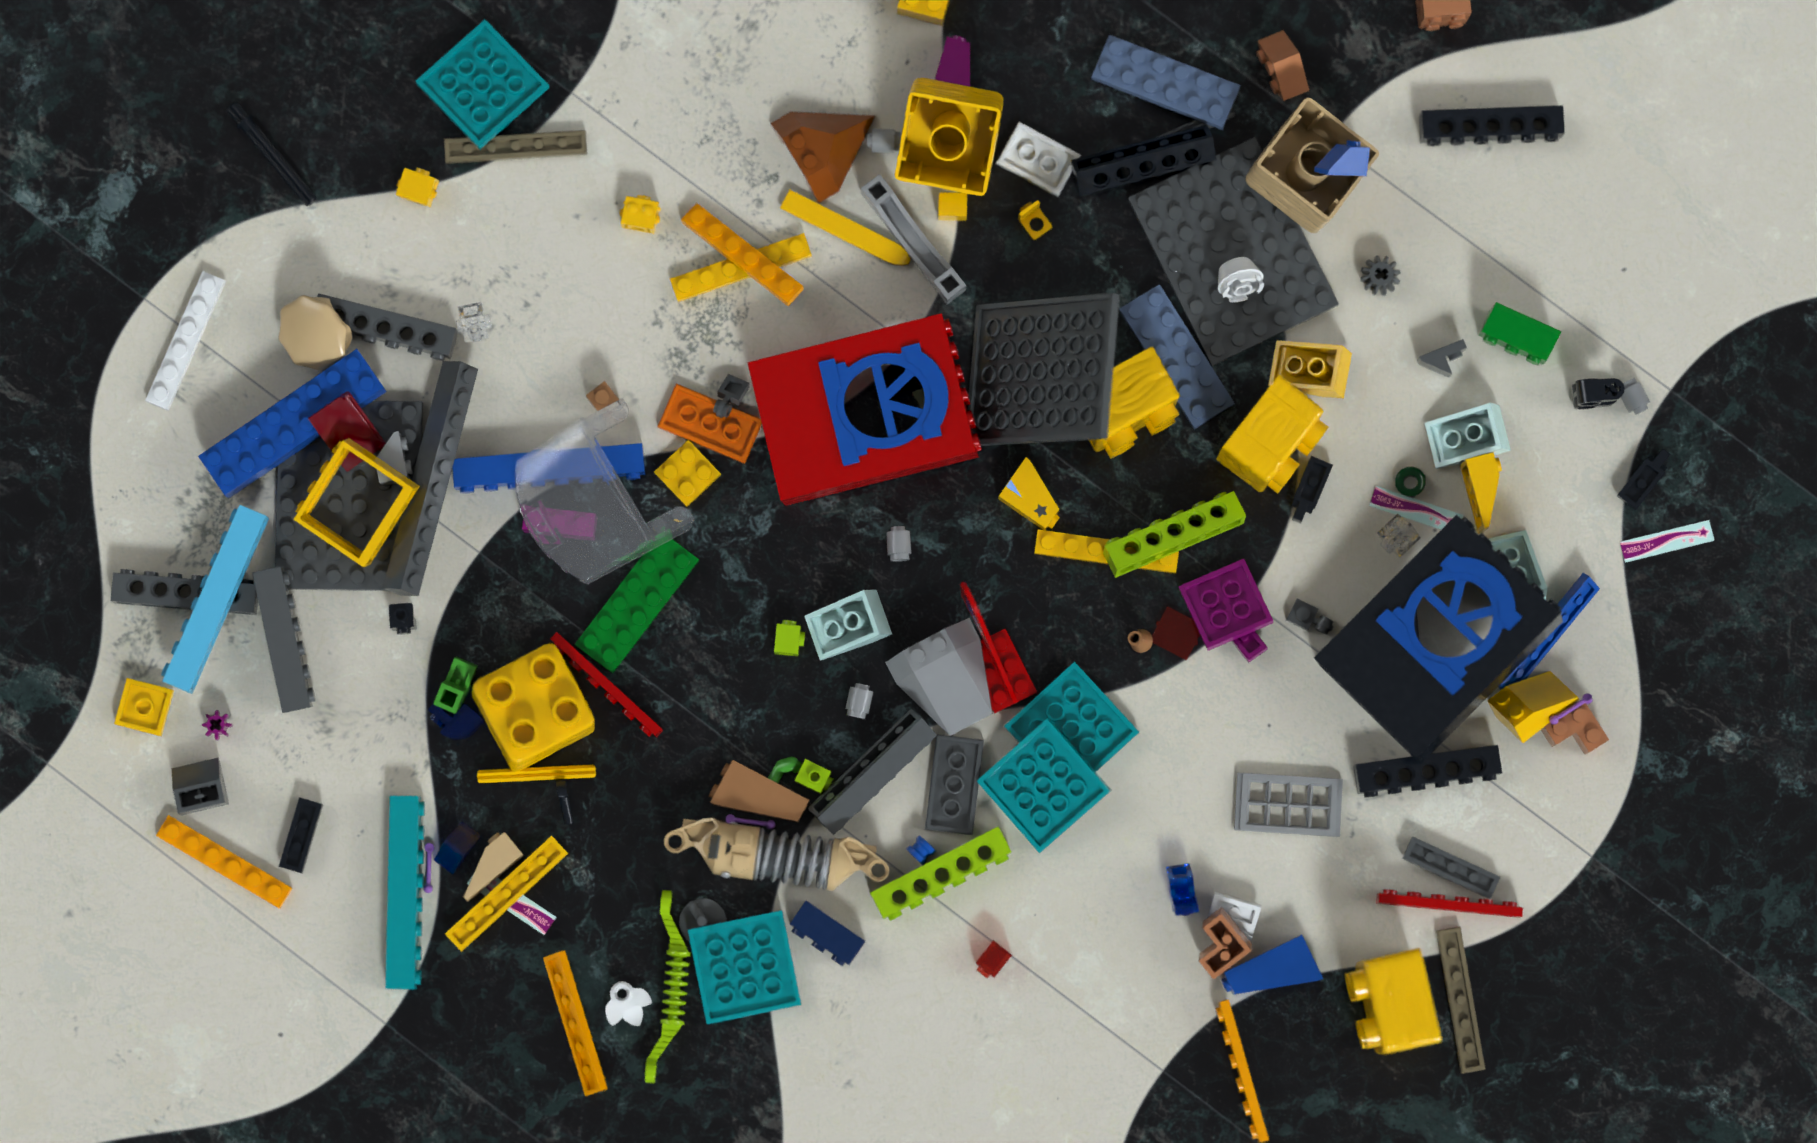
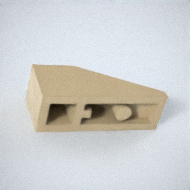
M498 832L487 841L489 845L485 848L464 895L468 902L524 856L505 832L503 834Z

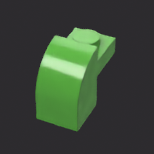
M456 656L446 680L440 686L433 705L456 714L470 691L471 682L478 665Z

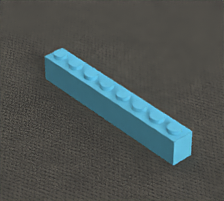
M239 505L238 510H233L229 522H231L228 532H223L219 542L222 545L219 553H214L211 559L210 566H212L209 576L205 575L201 582L200 588H202V592L192 602L190 609L193 612L191 617L186 619L182 625L181 632H183L180 642L176 641L172 648L171 654H173V658L170 664L166 663L161 674L164 677L163 682L193 694L268 523L269 518L266 515Z

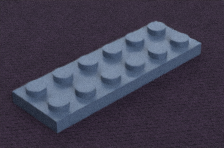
M1111 35L1107 39L1092 74V80L1221 130L1224 128L1240 90V85Z
M1160 284L1119 309L1142 348L1146 350L1152 346L1154 347L1180 394L1177 403L1193 429L1198 428L1235 404Z

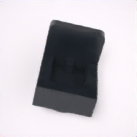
M412 603L389 605L390 629L397 631L398 635L411 634V630L417 629Z

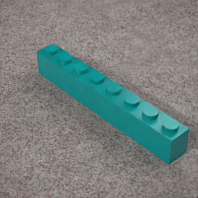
M390 796L385 989L417 990V985H421L422 974L421 970H417L418 960H422V946H418V936H422L423 925L422 922H418L419 912H423V898H419V888H423L424 876L419 874L420 864H424V850H420V840H424L425 828L420 825L421 816H425V802H421V797Z

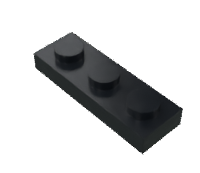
M299 797L279 867L303 874L323 804Z

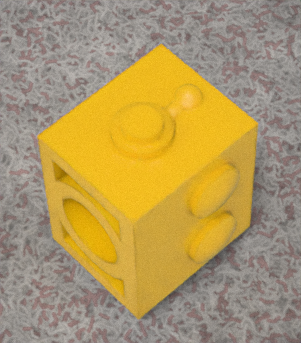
M404 168L402 177L398 180V188L395 195L431 207L433 199L437 196L436 190L439 180L430 177V172L424 169L417 168L416 171Z
M637 195V198L626 196L624 208L620 210L622 228L654 234L656 225L660 222L659 211L661 208L659 202L651 201L650 197L644 195Z

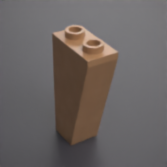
M732 760L731 764H725L720 774L723 777L720 785L715 784L709 794V797L712 798L710 803L714 806L799 823L810 802L799 794Z

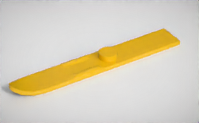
M789 189L780 209L888 263L900 266L909 265L910 257L908 253L896 242Z

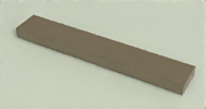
M586 130L498 135L481 149L468 137L444 139L446 164L587 155Z
M1461 927L1436 930L1460 1073L1485 1070Z

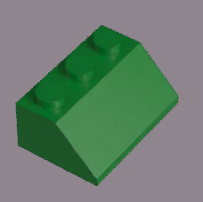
M1496 302L1490 309L1478 336L1483 337L1482 341L1489 345L1495 346L1498 344L1505 347L1504 351L1515 356L1517 354L1527 357L1526 361L1539 365V363L1544 364L1547 361L1562 331Z

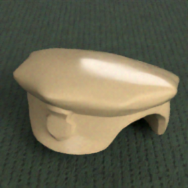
M302 295L285 305L280 312L278 339L294 364L324 371L345 357V351L352 341V332L350 327L343 322L333 309L330 298Z

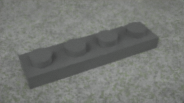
M1415 837L1411 838L1402 858L1488 899H1491L1500 879V876Z

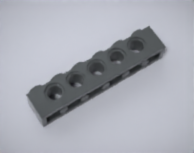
M318 293L317 297L330 298L335 312L344 313L343 322L350 327L352 337L353 335L361 336V340L375 344L376 340L385 342L384 346L392 349H398L399 346L408 348L407 352L421 355L422 352L429 353L431 358L444 361L445 358L451 359L458 335V331L454 327ZM358 318H366L367 324L365 327H355V322ZM383 323H388L390 330L385 334L379 333V326ZM405 329L413 330V335L408 340L401 338V333ZM427 335L436 336V341L433 345L424 344V339Z
M120 569V573H113L110 601L114 604L191 610L194 598L199 597L202 592L200 585L204 576L192 575L191 579L182 578V574L168 573V577L158 576V572L144 571V575H137L134 570ZM242 580L238 589L239 596L237 600L233 601L228 613L257 615L258 597L255 584H253L254 580ZM136 582H142L143 590L138 594H134L132 591L133 585ZM166 584L167 592L162 596H158L156 593L157 586ZM183 586H190V595L182 598L180 596L181 588Z

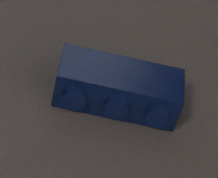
M808 901L804 902L790 923L793 927L791 932L801 939L807 936L813 940L811 945L822 953L825 949L833 954L831 959L842 967L845 963L847 965L852 963L866 942Z

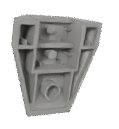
M970 618L931 635L885 662L896 684L950 736L993 714L981 639Z

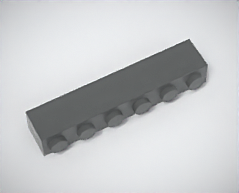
M283 566L252 572L282 713L313 707L312 702L316 701L313 687L309 688L307 678H311L308 664H304L302 655L306 654L303 640L299 641L297 632L301 631L298 617L294 618L292 608H296L293 594H289L287 585L291 584L288 570L284 571Z
M910 709L808 809L834 835L856 813L860 812L862 807L876 796L890 780L894 779L924 747L928 746L937 736L936 733L915 711Z

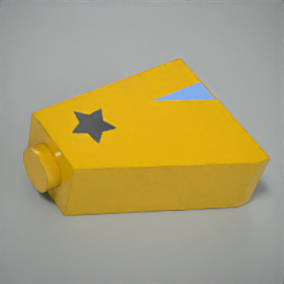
M1025 458L1000 493L998 499L1042 530H1046L1048 526L1052 529L1060 518L1057 515L1059 508L1031 461Z

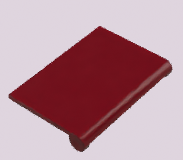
M349 391L343 393L308 418L331 451L337 446L339 441L342 442L348 438L372 454L378 450L381 451L386 444ZM349 451L341 465L348 472L364 460Z

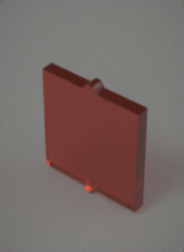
M1167 606L1161 620L1156 622L1157 627L1152 635L1153 644L1187 660L1194 645L1198 644L1197 639L1200 634L1193 619Z

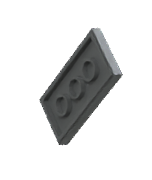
M936 734L925 830L973 835L979 786L977 780L980 778L984 740Z

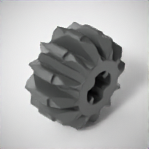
M1379 256L1374 257V262L1368 259L1366 261L1367 267H1362L1361 272L1365 275L1360 278V281L1368 282L1364 287L1365 290H1369L1371 287L1374 288L1372 295H1376L1378 290H1380L1381 295L1385 296L1387 294L1386 288L1393 292L1395 290L1393 284L1400 283V279L1394 277L1401 273L1398 269L1393 270L1397 263L1393 261L1390 265L1387 264L1389 260L1387 256L1384 257L1383 262L1380 261ZM1383 272L1385 274L1384 278H1376L1377 273Z

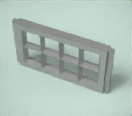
M1237 773L1234 830L1340 837L1343 779ZM1251 782L1266 783L1265 801L1250 800ZM1272 783L1287 784L1286 802L1271 801ZM1292 785L1308 786L1307 804L1291 803ZM1313 786L1329 787L1328 805L1312 804ZM1249 805L1265 806L1264 824L1248 823ZM1270 806L1286 807L1285 825L1269 824ZM1291 807L1307 808L1306 826L1290 825ZM1312 809L1327 810V828L1311 827Z

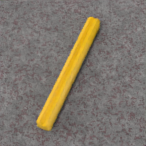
M593 764L525 768L519 772H513L511 769L477 771L478 783L596 777V767Z

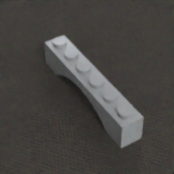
M879 174L861 188L862 196L945 303L949 304L965 292L966 284L921 232L882 176Z

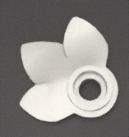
M617 982L610 990L611 1000L606 1005L607 1020L612 1026L617 1024L622 1018L631 1025L640 1026L643 1019L642 1007L652 1003L649 994L642 988H633L627 982ZM620 989L626 990L627 995L625 998H619L618 991Z

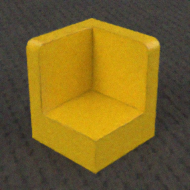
M940 192L938 220L966 221L967 193Z

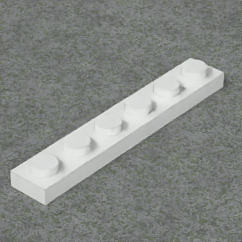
M202 271L147 395L146 402L169 411L225 285V280Z

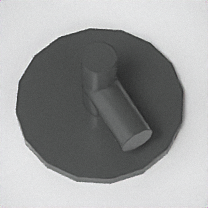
M699 898L689 902L683 908L679 918V927L682 935L690 942L689 929L727 922L724 910L717 902Z

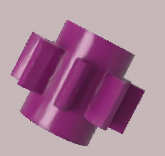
M218 710L215 711L214 716L206 714L208 718L207 723L202 724L203 727L208 728L205 735L209 737L215 734V740L219 741L222 734L228 737L229 734L226 731L228 727H233L232 724L226 721L229 715L225 714L220 717ZM215 720L218 722L222 721L220 723V726L222 727L220 730H213V728L215 727L213 722Z

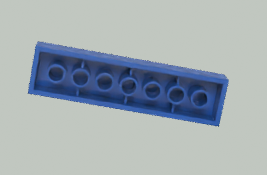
M356 349L198 457L223 494L229 499L321 437L308 418L337 397L349 391L362 409L387 391L361 353Z

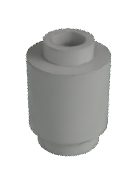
M873 129L872 133H868L867 147L872 148V152L894 153V151H899L901 132H895L894 129Z
M1635 378L1623 383L1625 390L1621 399L1628 412L1634 411L1635 415L1647 410V404L1650 403V400L1641 383H1637Z
M905 526L891 527V531L886 532L887 553L890 556V561L909 560V554H911L910 531L905 530Z
M856 683L855 687H850L845 708L848 709L846 715L865 719L866 713L869 714L873 691H869L870 686Z

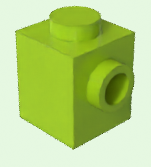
M782 620V624H777L774 654L799 655V646H804L805 632H801V626L796 625V621Z
M805 759L795 782L821 794L823 790L826 791L830 787L833 778L830 777L831 771Z

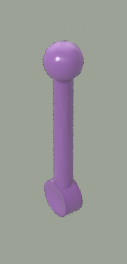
M1584 694L1579 702L1558 715H1552L1549 718L1550 723L1557 724L1560 718L1584 703L1590 704L1592 702L1591 694Z
M732 814L726 816L727 823L737 822L767 826L768 829H774L776 826L773 820L765 822L736 818Z
M427 843L424 847L427 852L426 885L423 889L424 892L431 893L433 890L431 885V858L434 845Z

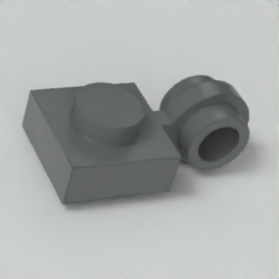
M730 374L727 375L717 391L718 397L723 399H718L714 405L713 412L716 413L717 417L727 418L732 410L730 402L736 405L741 403L749 389V382Z
M1298 598L1286 620L1306 631L1309 630L1313 623L1316 625L1314 629L1326 635L1333 629V621L1322 615L1319 619L1315 618L1318 608Z

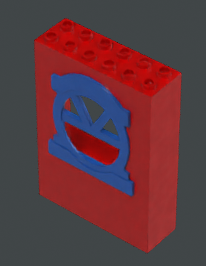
M941 313L747 362L780 501L785 506L979 457L978 451L982 450L977 433L973 434L972 431L976 424L971 410L967 411L966 405H970V400L966 388L961 386V382H965L960 364L956 365L955 362L956 359H959L955 342L950 341V337L954 335L949 318L944 319ZM893 364L905 368V372L886 388L881 365ZM869 367L872 368L888 438H877L863 434L850 423L846 416L844 408L846 390L851 381L860 372ZM916 376L925 395L924 407L922 409L889 400L912 377ZM892 411L916 417L918 420L907 431L898 434Z

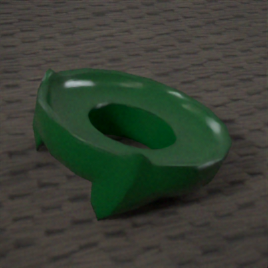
M1415 467L1401 469L1395 478L1397 490L1402 495L1410 498H1415L1419 495L1426 485L1425 474ZM1415 477L1418 481L1417 486L1413 489L1406 488L1404 486L1405 479Z

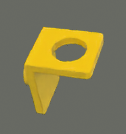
M1038 200L1033 204L1032 202L1025 204L1020 209L1021 212L1018 216V220L1033 240L1038 239L1052 229L1051 223L1039 208L1040 202ZM1039 218L1043 221L1044 226L1040 231H1034L1030 228V221L1032 219Z

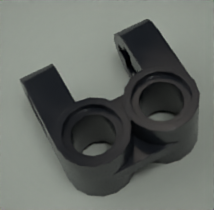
M1615 378L1575 381L1576 384L1572 385L1574 409L1583 410L1611 406L1624 394V384Z

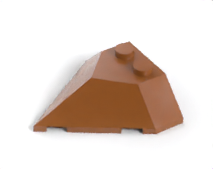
M789 112L770 124L798 165L817 202L821 203L840 191L843 181L858 154L875 116Z

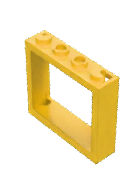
M348 438L342 442L339 441L337 446L333 448V457L330 462L327 460L319 471L321 473L318 481L314 480L309 486L307 492L310 494L305 501L302 500L298 504V508L295 511L297 514L293 520L362 567H367L373 562L420 486ZM349 451L403 487L364 551L310 515Z

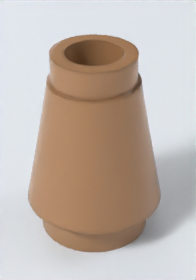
M1138 629L1130 632L1128 635V641L1134 651L1143 653L1151 648L1153 638L1147 630Z

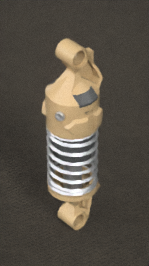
M705 818L699 821L683 819V826L669 832L664 839L667 850L674 854L690 847H695L712 873L721 875L724 878L736 877L750 880L754 878L756 880L759 876V879L762 881L764 877H770L773 883L776 878L780 879L782 877L783 884L787 882L788 878H793V883L796 886L800 881L802 870H805L806 887L811 884L813 872H817V888L823 887L824 890L827 888L828 891H833L858 870H861L875 882L885 880L889 874L887 863L876 855L877 846L862 844L851 837L834 838V840L830 838L825 853H823V839L819 836L816 839L814 850L811 852V836L809 834L805 837L801 850L798 833L793 836V839H788L786 831L782 835H777L775 830L769 834L765 833V830L763 828L760 829V827L740 825L736 822H720L715 818ZM672 836H679L682 839V845L677 849L669 846V839ZM880 864L885 868V874L882 877L872 875L871 869L874 865Z

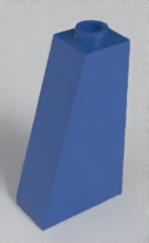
M1300 935L1222 973L1224 978L1221 981L1227 992L1231 991L1235 995L1319 981L1323 977L1303 936Z

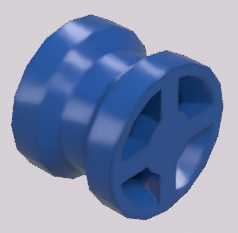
M920 835L916 838V842L913 845H909L906 848L921 865L926 863V859L930 855L936 853L934 848Z

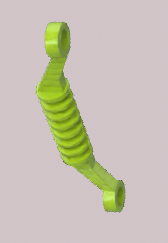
M662 890L660 914L670 936L669 951L666 954L673 957V960L666 961V964L671 966L672 970L665 971V974L672 978L664 981V984L671 986V989L663 990V993L669 995L670 998L662 1000V1003L669 1005V1008L661 1010L662 1013L668 1015V1018L660 1020V1023H662V1033L647 1058L645 1083H655L657 1059L685 1022L678 1019V1016L685 1014V1011L678 1008L679 1006L686 1005V1002L680 1000L679 997L687 995V992L680 990V987L688 985L687 982L681 980V977L689 976V973L683 971L682 968L690 966V963L683 961V958L690 957L691 953L685 946L670 915L672 904V891Z

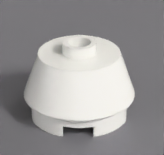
M1247 257L1231 259L1219 268L1218 291L1222 294L1223 298H1229L1230 302L1248 300L1247 295L1254 291L1260 293L1264 287L1263 273Z

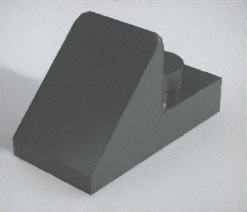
M1464 339L1420 356L1417 362L1425 368L1450 377L1452 371L1446 359L1449 358L1450 361L1462 357V352L1466 350L1467 346Z

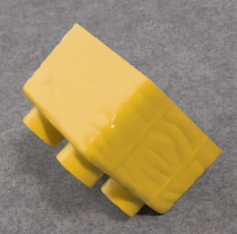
M929 78L915 79L908 95L895 178L904 182L928 185L972 195H984L987 192L1003 109V96L996 91Z
M1153 346L1113 368L1107 439L1089 440L1096 452L1105 449L1110 459L1124 453L1135 445L1133 441L1138 438L1135 433L1137 430L1146 426L1150 434L1155 435L1176 422L1175 418L1180 415L1175 407L1180 394Z
M1279 375L1222 447L1216 460L1258 492H1263L1268 486L1278 494L1300 465L1291 458L1294 451L1297 449L1307 457L1329 428L1320 420L1323 409L1297 387L1293 386L1287 379Z
M545 644L481 677L473 684L472 698L513 772H519L556 751L588 736L595 729L592 711L560 651L554 644Z
M1420 948L1361 960L1355 965L1356 971L1345 973L1349 998L1351 1002L1363 1000L1367 1017L1366 1019L1356 1021V1030L1362 1049L1374 1047V1051L1377 1054H1388L1441 1042L1440 1030Z

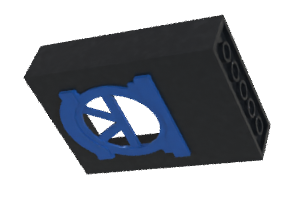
M1455 515L1314 657L1318 665L1420 764L1563 622L1561 608L1552 599L1547 601L1541 588L1534 582L1530 585L1527 582L1528 579L1525 573L1517 566L1512 568L1510 566L1511 563L1508 561L1509 558L1501 550L1498 549L1495 552L1492 549V542L1483 533L1477 535L1474 525L1465 516L1461 519L1458 515ZM1454 580L1455 586L1448 607L1432 592V588L1443 582ZM1469 581L1483 589L1489 597L1491 605L1457 615L1465 583ZM1425 597L1476 648L1457 657L1438 656L1424 648L1416 636L1414 627L1415 613L1422 598ZM1492 616V625L1485 639H1481L1466 624V622Z

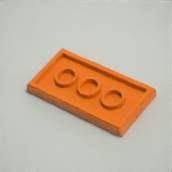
M676 383L658 428L746 464L762 426L761 419L732 407L727 418L717 417L716 413L713 412L717 400Z

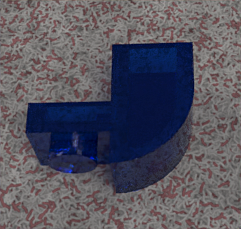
M432 704L428 709L432 713L429 718L440 727L443 723L446 725L440 733L452 740H463L470 737L485 721L466 704L459 709L453 718L436 705Z
M1190 863L1167 866L1169 895L1175 916H1188L1199 912Z

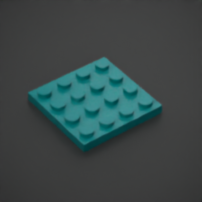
M486 20L481 22L415 81L424 93L479 149L484 147L549 89L546 81Z
M1075 662L1004 726L1020 743L1049 718L1095 772L1139 733L1134 725Z
M1049 718L977 780L979 785L1039 853L1112 791Z
M782 910L688 930L707 1025L801 1005Z

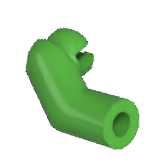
M796 757L778 760L768 779L779 783L785 772H799L802 763Z

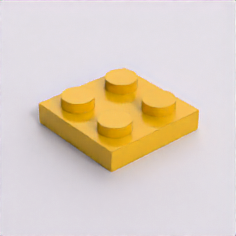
M689 440L654 471V474L686 507L721 476V473Z
M127 678L114 724L162 737L174 690Z

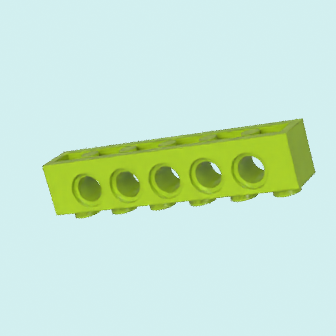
M1234 491L1228 494L1222 492L1209 502L1201 501L1193 505L1190 510L1185 512L1184 510H1179L1173 513L1171 518L1155 520L1150 523L1149 527L1142 530L1141 528H1136L1130 531L1128 536L1121 539L1119 537L1110 539L1104 546L1103 554L1116 578L1244 524L1246 514ZM1218 511L1222 514V517H1213L1211 512ZM1197 520L1201 525L1194 527L1189 521ZM1175 529L1179 532V535H1170L1168 530ZM1154 538L1158 543L1151 545L1146 539ZM1132 547L1136 550V553L1129 554L1125 551V548Z
M996 827L872 891L870 894L882 918L888 917L891 921L903 915L902 909L909 906L912 910L924 904L922 899L929 895L934 899L945 893L943 888L951 884L955 888L966 882V876L974 873L976 877L988 870L987 865L995 862L997 866L1009 860L1007 855L1011 853V850L999 827ZM986 846L991 850V857L989 859L983 860L978 856V849L980 847ZM961 857H965L970 861V867L965 871L959 870L956 866V861ZM940 868L946 869L949 873V878L944 882H940L935 878V872ZM919 879L926 881L928 885L927 890L923 893L916 892L913 887L915 881ZM900 890L906 894L904 903L897 904L893 901L892 895L895 891Z

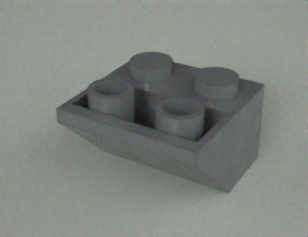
M219 758L171 768L173 793L178 814L186 815L229 805Z

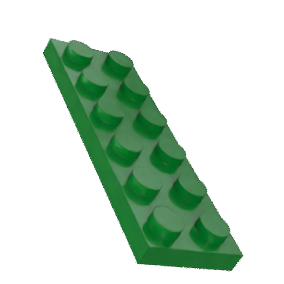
M661 531L574 645L613 674L699 562V559Z

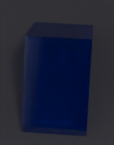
M461 822L445 839L434 861L454 874L478 842L481 835L464 822Z

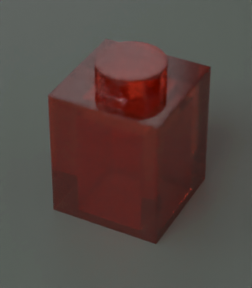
M993 940L975 963L979 966L976 971L987 979L989 976L995 978L1012 954Z

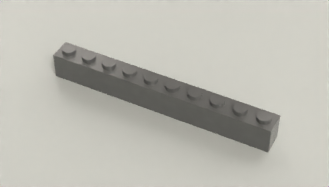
M461 361L442 362L411 479L420 487L402 514L383 585L384 589L399 595L419 596L478 372L477 368Z

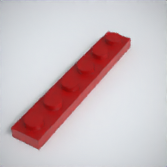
M556 632L550 638L562 656L565 653L572 659L569 662L572 667L578 672L583 669L589 675L587 680L596 689L601 686L606 691L604 696L610 702L621 704L624 707L621 711L631 721L636 718L641 723L639 728L647 736L650 737L653 734L657 738L663 731L662 728L559 633Z
M1383 889V893H1378L1376 896V904L1515 918L1523 916V907H1517V902L1503 901L1502 905H1495L1493 900L1479 899L1478 903L1469 902L1468 897L1455 896L1454 901L1445 900V895L1431 894V898L1421 897L1419 892H1407V896L1397 895V890Z

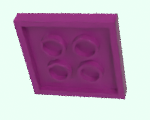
M1244 559L1178 586L1207 651L1273 624L1271 614Z

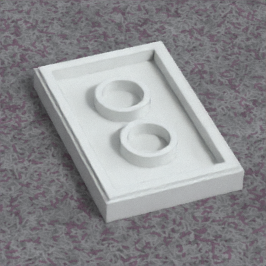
M1018 122L996 164L1058 197L1072 173L1071 160L1080 158L1081 155Z

